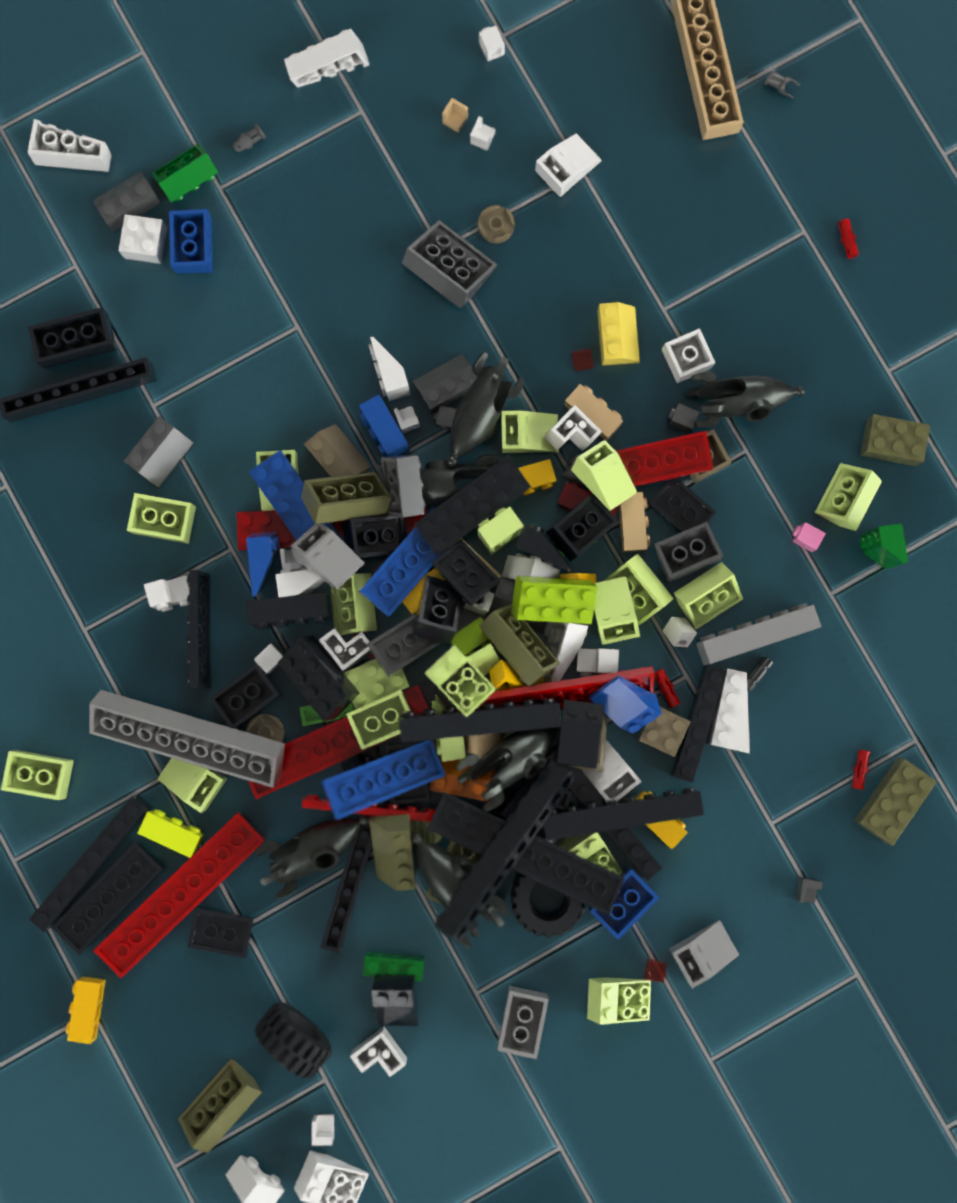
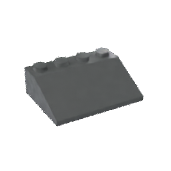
M440 220L407 248L402 261L404 266L460 309L475 295L497 267L495 262Z

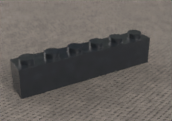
M704 665L688 716V720L691 722L679 746L671 776L693 783L727 672L726 670Z

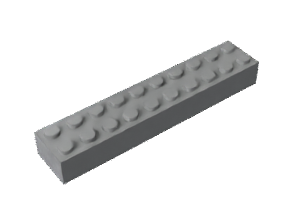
M100 690L89 703L90 734L272 788L282 773L285 743Z

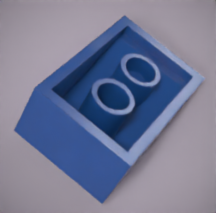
M276 532L252 533L246 538L252 596H257L262 590L277 553V548H280L279 536L276 537Z
M619 675L589 696L595 704L604 705L603 712L620 728L632 734L662 714L656 695Z

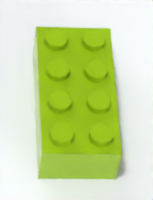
M516 575L511 614L517 620L592 624L598 586L590 580Z

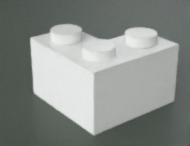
M574 405L544 438L556 450L570 439L583 451L602 431Z
M517 553L516 556L508 555L502 574L503 578L515 582L516 575L558 578L560 569L553 567L554 564L550 562H541L539 557L530 555V558H527L528 556Z
M186 575L168 581L161 579L144 584L148 602L152 608L165 612L172 610L173 606L178 604L180 606L188 605L189 587Z
M335 629L319 639L321 646L343 673L371 653L367 646V643L370 641L362 632L347 643Z
M580 648L576 654L575 672H580V676H591V673H599L600 675L618 672L619 650Z
M384 1026L355 1047L350 1055L361 1073L378 1061L389 1077L404 1067L407 1062L406 1055Z
M240 1155L226 1174L242 1203H276L284 1192L280 1179L274 1174H264L258 1167L259 1163L255 1158Z

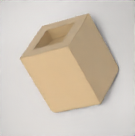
M451 98L442 113V120L444 125L459 133L468 118V107Z

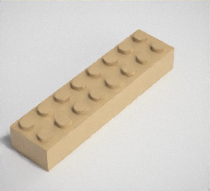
M671 0L703 140L739 133L744 122L715 0Z

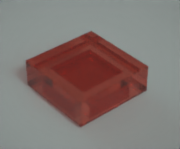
M591 349L572 352L575 372L594 368Z
M647 958L644 979L664 983L667 962Z

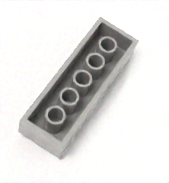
M807 603L790 608L791 612L786 609L772 614L773 618L768 615L756 619L753 625L750 621L736 626L737 630L735 631L732 627L718 632L719 636L715 637V634L700 638L701 642L696 643L703 665L712 664L820 628L821 624L814 605L807 606Z

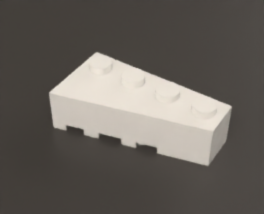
M352 29L343 30L332 38H326L323 42L311 45L306 50L291 54L288 58L284 59L290 80L297 88L320 81L321 76H336L337 71L347 69V72L355 70L354 66L363 64V67L370 65L364 46Z
M36 119L33 121L27 153L35 165L109 172L112 155L105 142L84 135L79 136L72 131H64L54 125L43 124Z
M728 668L723 669L727 672L714 711L707 744L750 754L747 673Z

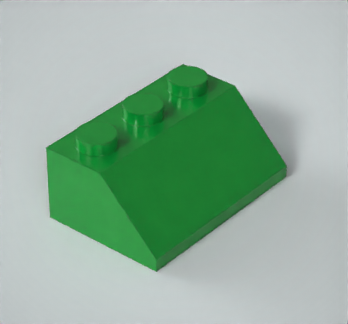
M197 143L151 174L172 203L173 201L181 200L187 192L197 190L204 181L212 180L218 171L207 153Z
M902 524L880 526L861 534L859 543L864 554L885 570L909 563Z

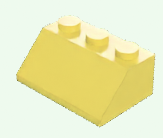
M619 302L599 304L597 314L602 366L640 363L635 307Z

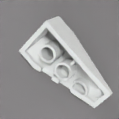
M546 623L544 636H547L546 646L560 662L545 677L546 683L561 680L583 645L584 638L587 635L588 626L586 624Z

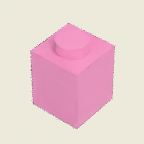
M805 522L800 526L797 525L792 535L794 538L792 542L810 552H814L818 549L826 533Z

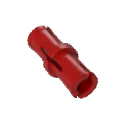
M843 219L841 222H838L842 237L840 240L844 244L847 259H852L859 256L855 242L856 235L853 234L850 219Z
M664 669L656 671L654 678L669 708L679 705L681 702L673 689L674 685L668 680Z
M858 749L856 766H853L855 771L852 788L864 790L866 773H869V769H867L871 754L869 751Z

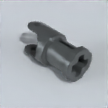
M775 69L771 70L764 83L765 85L773 86L778 89L779 93L789 98H793V96L785 92L786 84L792 82L800 86L792 78L776 73Z
M256 123L254 128L246 133H241L238 140L233 143V149L238 152L244 149H251L253 144L261 139H266L259 125Z

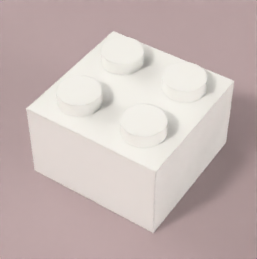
M125 214L118 251L125 259L162 264L168 228L161 219Z
M700 328L665 343L662 348V352L677 383L691 378V375L710 370L715 364Z

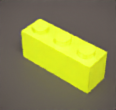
M161 810L148 811L137 834L189 858L197 852L205 835L200 832L201 829L192 825L190 827L183 825V821L175 817L170 819Z

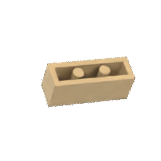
M579 384L565 400L564 406L570 410L576 405L602 431L599 436L606 442L623 422L622 416L615 410L611 411L603 399H597L593 395V391L586 385L582 386Z
M637 492L619 505L622 553L644 552L647 550V546H650V536L646 535V527L649 526L648 516H645L644 509H647V498L643 497V492Z

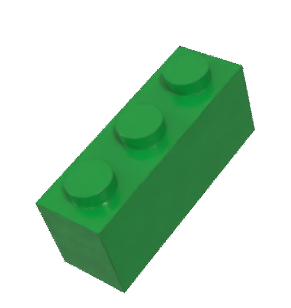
M366 952L363 976L415 975V981L422 982L425 957Z

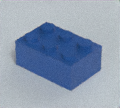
M208 210L169 211L170 266L176 274L213 272L212 217Z
M379 394L359 405L361 409L359 412L360 418L365 427H370L368 431L375 443L379 442L377 446L383 457L402 456L410 452L407 441Z
M629 866L620 875L625 879L610 915H606L590 906L588 907L589 911L617 940L660 898Z

